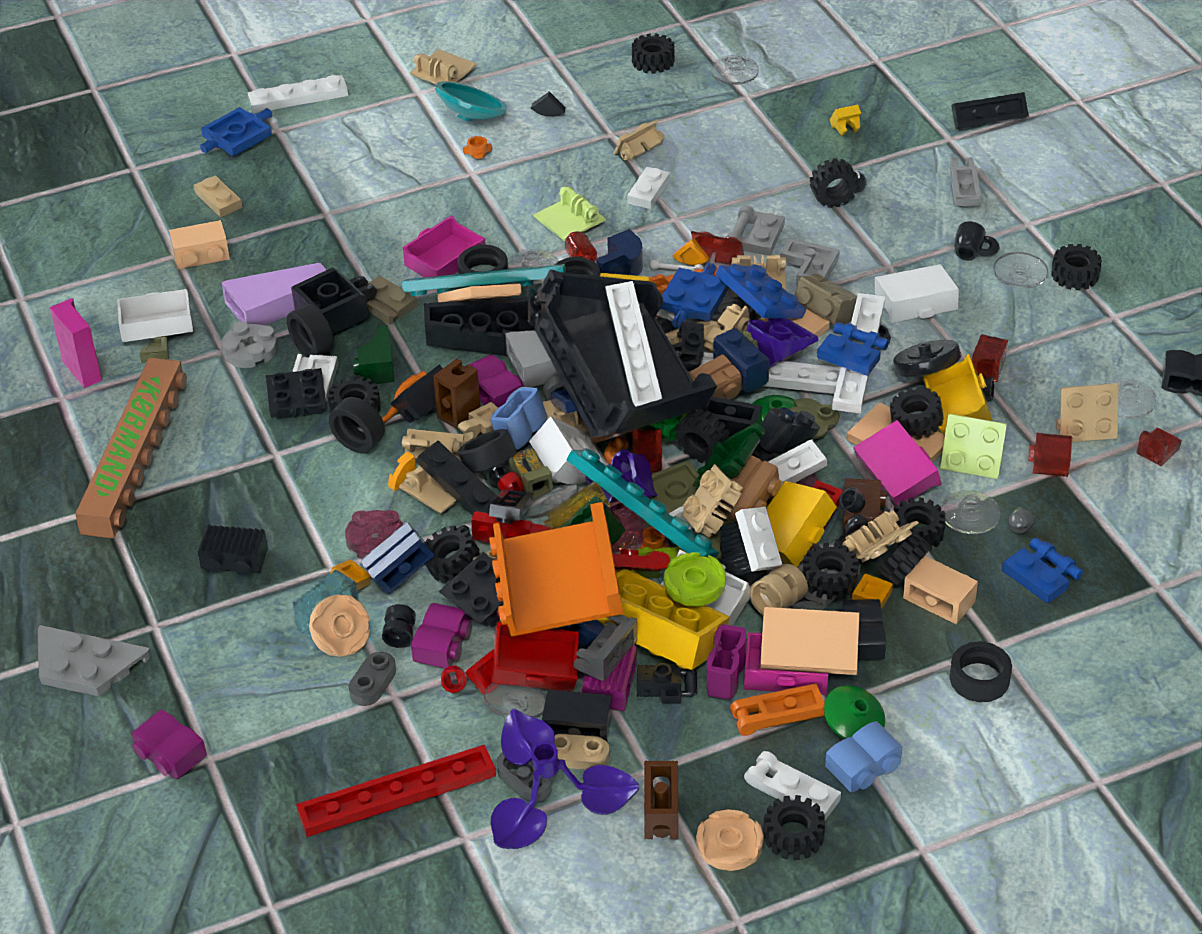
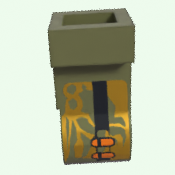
M533 448L517 452L509 458L511 471L516 472L522 480L523 492L534 493L533 501L553 494L552 473L547 466L544 467L541 461L538 460ZM540 483L543 485V488L533 491L532 484Z

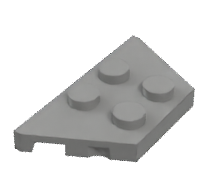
M42 625L38 627L39 678L42 685L100 696L109 690L112 684L130 674L129 668L140 660L145 663L151 658L150 648Z

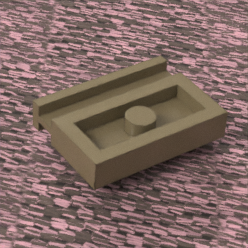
M378 276L368 283V285L373 284L378 290L376 296L367 302L368 312L389 325L393 324L395 318L400 319L418 306L417 297L411 296L408 292H403L402 288L382 276Z

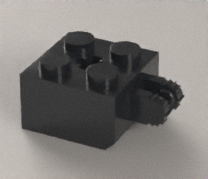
M333 267L291 287L294 309L305 304H312L324 315L333 335L369 318L367 302L376 296L378 290L373 284L368 285L369 281L364 276L360 275L357 278L348 280L338 269Z

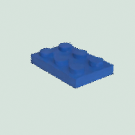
M732 264L731 266L719 265L716 276L762 318H803L807 309L798 302L796 296L782 288V284L779 281L772 279L762 266L756 264L751 266H741L738 264Z

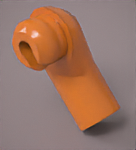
M617 436L614 441L611 440L604 451V458L608 464H611L612 458L616 453L629 446L626 438Z

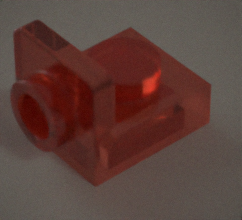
M1158 427L1151 433L1144 430L1140 434L1137 454L1162 467L1180 449L1182 440Z

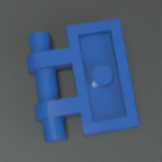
M837 322L833 332L841 336L829 334L817 349V358L868 376L880 360L881 351L876 350V348L886 350L889 340L880 337L879 333L873 331L867 333L859 330L856 325L850 323L845 325ZM853 340L862 342V343H864V344L862 345V344L853 342Z
M1037 537L1029 545L1030 548L1036 551L1032 554L1025 548H1022L1005 560L1002 565L1004 573L1047 604L1068 589L1070 580L1065 577L1069 575L1078 580L1084 572L1076 566L1075 560L1069 556H1062L1055 551V546L1048 541L1043 542ZM1050 561L1057 567L1053 569L1045 562Z

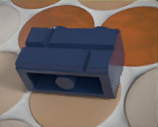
M737 328L726 331L714 338L713 348L715 351H713V359L723 354L731 362V365L738 369L742 376V389L745 392L753 391L769 382V372L767 371L769 369V358L760 352Z
M406 522L378 547L372 549L361 560V563L373 580L389 595L431 560L435 554L418 532Z

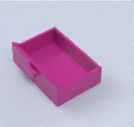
M451 215L431 229H424L416 239L403 247L404 265L423 277L454 275L458 272L457 262L459 255L471 246L486 245L485 238L459 224L454 216Z
M70 298L49 307L62 362L84 388L102 381L90 326L76 311L74 299Z
M898 420L853 447L856 458L873 480H881V490H886V496L894 506L896 504L899 506L902 500H905L907 503L909 498H915L933 486L942 485L938 469L930 461L927 452L922 446L919 447Z
M748 632L744 690L777 692L816 683L820 694L827 695L828 673L760 669L762 633Z

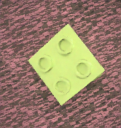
M562 187L559 192L561 201L533 214L534 218L563 241H567L606 221V218L599 214L598 208L595 205H591L581 194H576L572 187Z
M948 414L940 469L998 479L1007 424Z

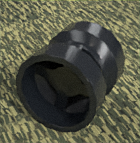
M391 605L385 612L382 640L391 647H407L413 640L416 613L407 605Z

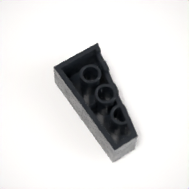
M528 297L424 303L426 346L508 356L505 333L535 331V328L528 323Z

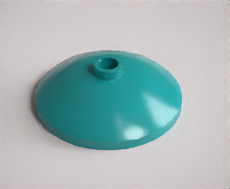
M440 81L435 88L437 95L452 111L458 113V118L465 121L496 118L505 114L507 109L506 104L497 97L465 84Z

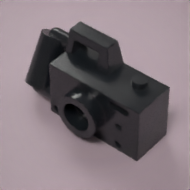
M682 321L679 332H677L679 343L672 346L675 351H679V358L689 372L700 367L704 357V324Z
M667 663L637 665V697H660L662 704H681V697L697 695L696 671L682 669L677 665H669ZM682 676H685V691H681Z

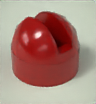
M516 472L507 473L497 484L501 492L504 489L523 491L522 480Z
M451 665L442 671L441 684L446 691L456 693L465 687L467 680L462 668ZM450 672H455L458 683L452 684Z

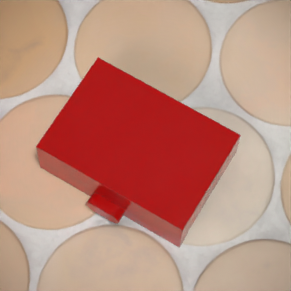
M497 622L494 633L491 683L573 692L578 679L577 669L574 668V661L578 658L576 653L578 652L579 632L547 629L511 637L508 624L502 625L501 622Z

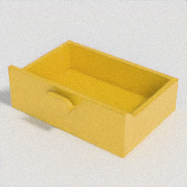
M969 354L965 356L963 361L951 367L923 376L926 388L931 389V392L935 391L941 399L944 420L942 426L938 427L942 434L945 435L948 414L989 421L993 420L983 388L987 387L982 373L978 376Z
M784 481L778 493L766 508L781 562L798 567L813 543L817 544L823 536V528L837 508L826 491Z

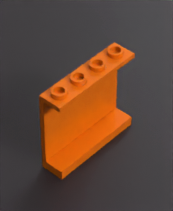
M603 502L590 504L593 517L592 522L503 539L500 524H493L495 537H490L489 540L492 555H497L498 559L492 560L495 577L501 580V582L495 583L499 602L503 601L504 603L503 606H498L501 624H508L511 637L624 614Z

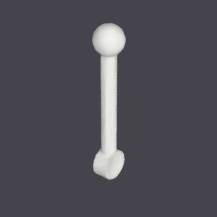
M652 260L649 264L652 270H657L658 268L678 270L679 267L692 271L704 269L700 264L691 267L659 263L657 260Z

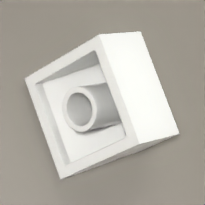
M551 416L529 441L535 450L538 460L551 471L552 481L555 483L562 482L569 486H574L586 482V475L566 460L571 450L590 449L600 456V462L606 466L609 465L597 445L591 443L588 433Z

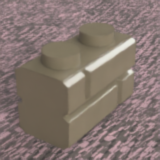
M819 274L803 276L799 279L794 296L798 298V302L806 309L834 325L837 322L847 323L852 321L857 295L830 280L827 281L825 277Z

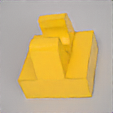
M859 105L835 109L829 119L832 129L836 128L839 134L843 136L847 132L846 125L852 127L853 132L856 133L860 128L859 116L861 111Z

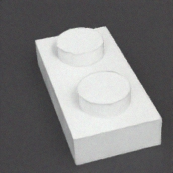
M646 167L628 193L627 204L651 209L669 183L670 172Z
M766 507L742 509L736 512L735 515L751 571L770 570L782 566Z

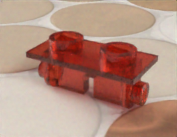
M691 231L692 239L694 238L710 259L712 253H716L715 262L731 265L732 258H737V255H744L742 241L734 237L728 236L723 238L714 236L706 231Z

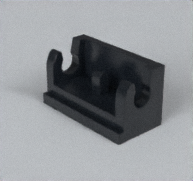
M440 364L390 403L409 423L415 419L418 421L436 407L433 376L443 369Z

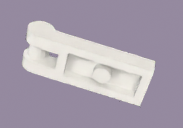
M763 751L756 760V766H751L744 775L748 784L782 802L784 796L788 795L790 800H795V795H800L802 802L806 798L812 799V806L816 803L820 806V812H824L825 820L841 800L840 791L778 761L768 751ZM766 773H769V774L773 775L774 777H773V778H770V777L766 776Z

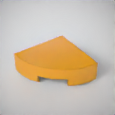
M694 238L672 255L677 261L688 265L702 264L710 259Z
M408 451L398 459L397 462L400 464L394 474L390 473L388 487L393 491L399 489V485L404 482L407 473L416 469L415 456Z

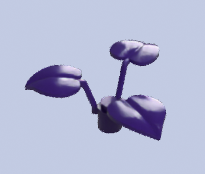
M513 708L507 716L502 729V752L505 758L514 765H525L532 760L534 780L529 804L520 798H509L503 800L494 808L490 821L494 844L500 848L518 849L533 844L543 835L547 826V816L544 811L534 808L537 801L539 783L541 778L553 777L559 769L564 772L577 789L583 790L581 794L583 805L596 814H611L621 809L638 792L639 783L622 770L606 765H596L587 768L583 773V783L579 782L566 766L565 760L558 757V750L554 744L555 735L553 729L546 722L523 714Z

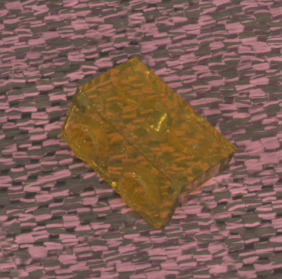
M592 482L550 511L548 519L543 523L551 529L559 528L595 495L608 507H610V504L599 484Z

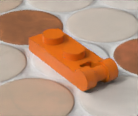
M816 683L738 699L730 705L733 717L738 719L736 725L739 734L742 736L752 735L758 729L824 716V701ZM758 712V714L749 715L750 713Z

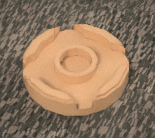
M332 595L316 604L310 615L309 629L313 641L320 650L330 656L343 657L354 654L364 647L370 635V629H368V621L370 619L362 603L349 595Z
M730 809L716 811L709 815V819L705 820L704 823L702 821L698 826L696 845L699 855L707 864L717 869L728 871L744 869L755 863L762 854L764 835L761 825L756 820L754 822L749 818L748 814L742 811Z

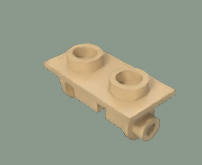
M656 119L649 124L643 123L636 131L620 136L613 154L617 155L621 152V157L624 160L631 161L645 153L644 147L649 151L662 144L665 138L664 134L655 128L658 120Z
M736 304L727 306L717 321V324L724 327V329L721 330L714 326L704 339V350L706 352L712 353L715 351L713 341L717 335L733 328H737L740 332L747 330V325L750 321L748 307L744 306L741 309Z
M407 429V436H403L402 447H405V453L408 451L417 459L422 452L438 440L446 448H449L453 455L461 461L458 450L463 446L464 435Z

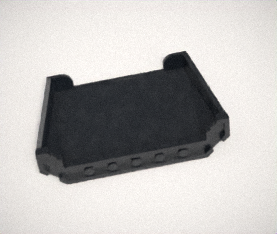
M549 270L538 290L537 302L542 303L541 317L535 320V331L591 436L601 437L624 433L696 411L706 406L714 394L717 385L712 377L706 373H700L694 381L656 319V315L663 305V297L655 283ZM633 281L662 396V399L637 407L631 399L605 286Z

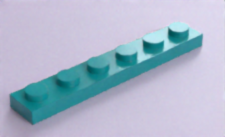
M565 264L411 278L403 280L402 287L403 292H411V296L426 295L427 290L437 289V293L440 294L453 291V287L466 288L485 284L506 285L507 282H517L521 286H528L534 284L533 280L545 279L550 269L566 273Z
M587 448L584 450H571L566 458L570 464L685 552L700 553V556L707 558L708 555L714 558L718 556L719 551L712 547L713 543L710 539L702 534L696 535L688 529L690 525L685 520L677 516H671L666 512L667 507L655 499L650 500L643 494L645 491L639 485L633 482L628 483L621 478L622 473L618 469L610 465L606 466L600 462V456Z

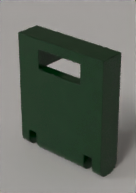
M754 423L726 440L712 446L714 451L705 466L697 470L699 475L694 481L693 486L698 490L703 474L707 470H711L714 464L730 480L738 476L742 471V467L745 466L760 442V438L765 434V429L760 424Z

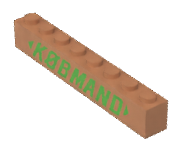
M148 358L75 513L80 535L115 538L119 527L124 525L125 513L128 507L133 505L134 493L137 487L142 485L144 471L152 462V453L155 447L160 445L161 433L164 427H167L169 424L172 409L177 407L181 389L186 387L187 376L186 373H183L181 361Z

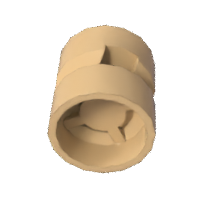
M783 564L752 585L750 591L751 601L762 615H764V607L789 608L802 600L807 594V580L797 567L791 564Z

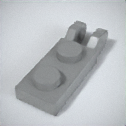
M951 157L950 179L954 206H981L977 167L974 166L973 157L966 158L965 166H958L957 157Z

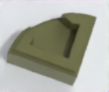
M167 336L155 337L153 339L154 342L141 349V363L147 362L148 358L169 359Z

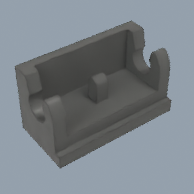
M624 615L607 617L609 620L617 622L619 626L615 623L607 622L587 649H579L576 653L580 658L574 661V668L604 682L636 643L637 619L633 617L628 618Z

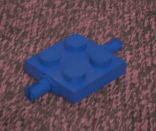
M239 107L202 127V136L208 141L200 144L201 151L206 154L214 148H221L230 155L235 156L272 135L271 127L263 122L272 117L271 110L265 108L259 113L253 114Z
M707 263L701 273L678 268L662 294L663 305L660 308L676 315L671 322L673 327L677 328L678 326V329H680L682 321L685 322L688 318L709 322L729 290V287L719 277L712 276L717 269L713 263L711 266L710 263Z

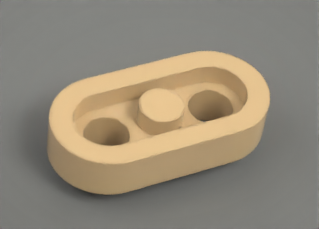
M570 734L555 735L554 744L558 750V757L565 760L568 768L586 770L592 766L608 764L610 749L608 743L603 738Z

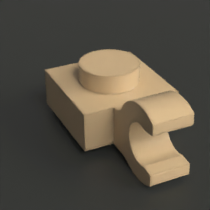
M492 402L470 412L469 420L463 421L458 425V428L464 433L463 444L476 438L480 432L485 434L494 431L490 419L498 407Z

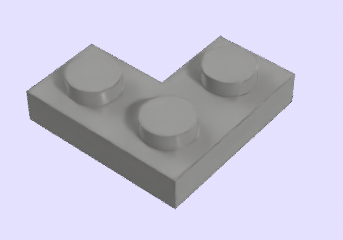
M789 238L780 253V257H786V263L801 266L796 275V283L798 284L801 277L819 274L828 279L839 259L840 250Z

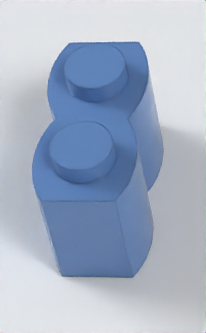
M520 387L508 397L504 405L500 406L492 414L490 420L494 430H508L515 449L518 450L527 444L532 433L537 432L543 426L548 415L538 389Z
M875 721L862 727L852 737L843 739L826 752L825 767L850 792L857 791L860 788L866 789L875 781L876 776L891 773L898 768L901 763L903 746Z

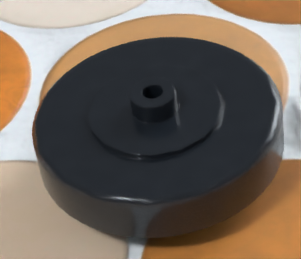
M953 340L928 341L899 352L894 357L893 364L896 373L900 376H923L951 367L960 360L961 351L959 344Z

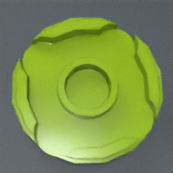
M695 552L679 555L670 561L664 573V587L667 594L674 601L686 606L698 607L710 604L717 600L725 590L726 572L724 567L716 558L708 555V558L700 556V553Z

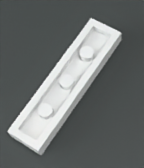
M331 75L326 78L305 80L294 84H282L278 87L260 88L247 92L253 113H259L265 108L275 110L348 96L343 75Z

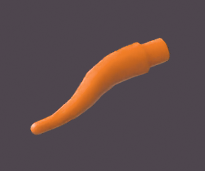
M421 371L407 378L397 389L394 399L427 373ZM391 406L387 414L382 417L383 422L385 423L391 419L398 410Z

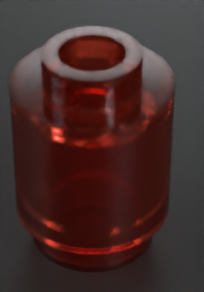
M575 231L566 237L564 247L569 257H584L594 262L596 261L597 251L586 234Z

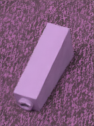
M321 263L226 280L222 282L225 304L239 321H244L247 324L268 325L287 317L290 312L295 310L292 286L322 273L326 269Z

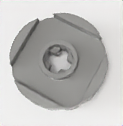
M244 321L236 322L232 325V329L223 336L221 341L223 356L227 357V362L240 368L256 367V362L263 359L264 363H266L277 352L276 338L271 326L247 324Z

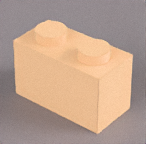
M221 220L169 230L178 269L230 259Z
M924 556L905 577L903 598L957 625L975 603L978 581L945 566L941 562Z

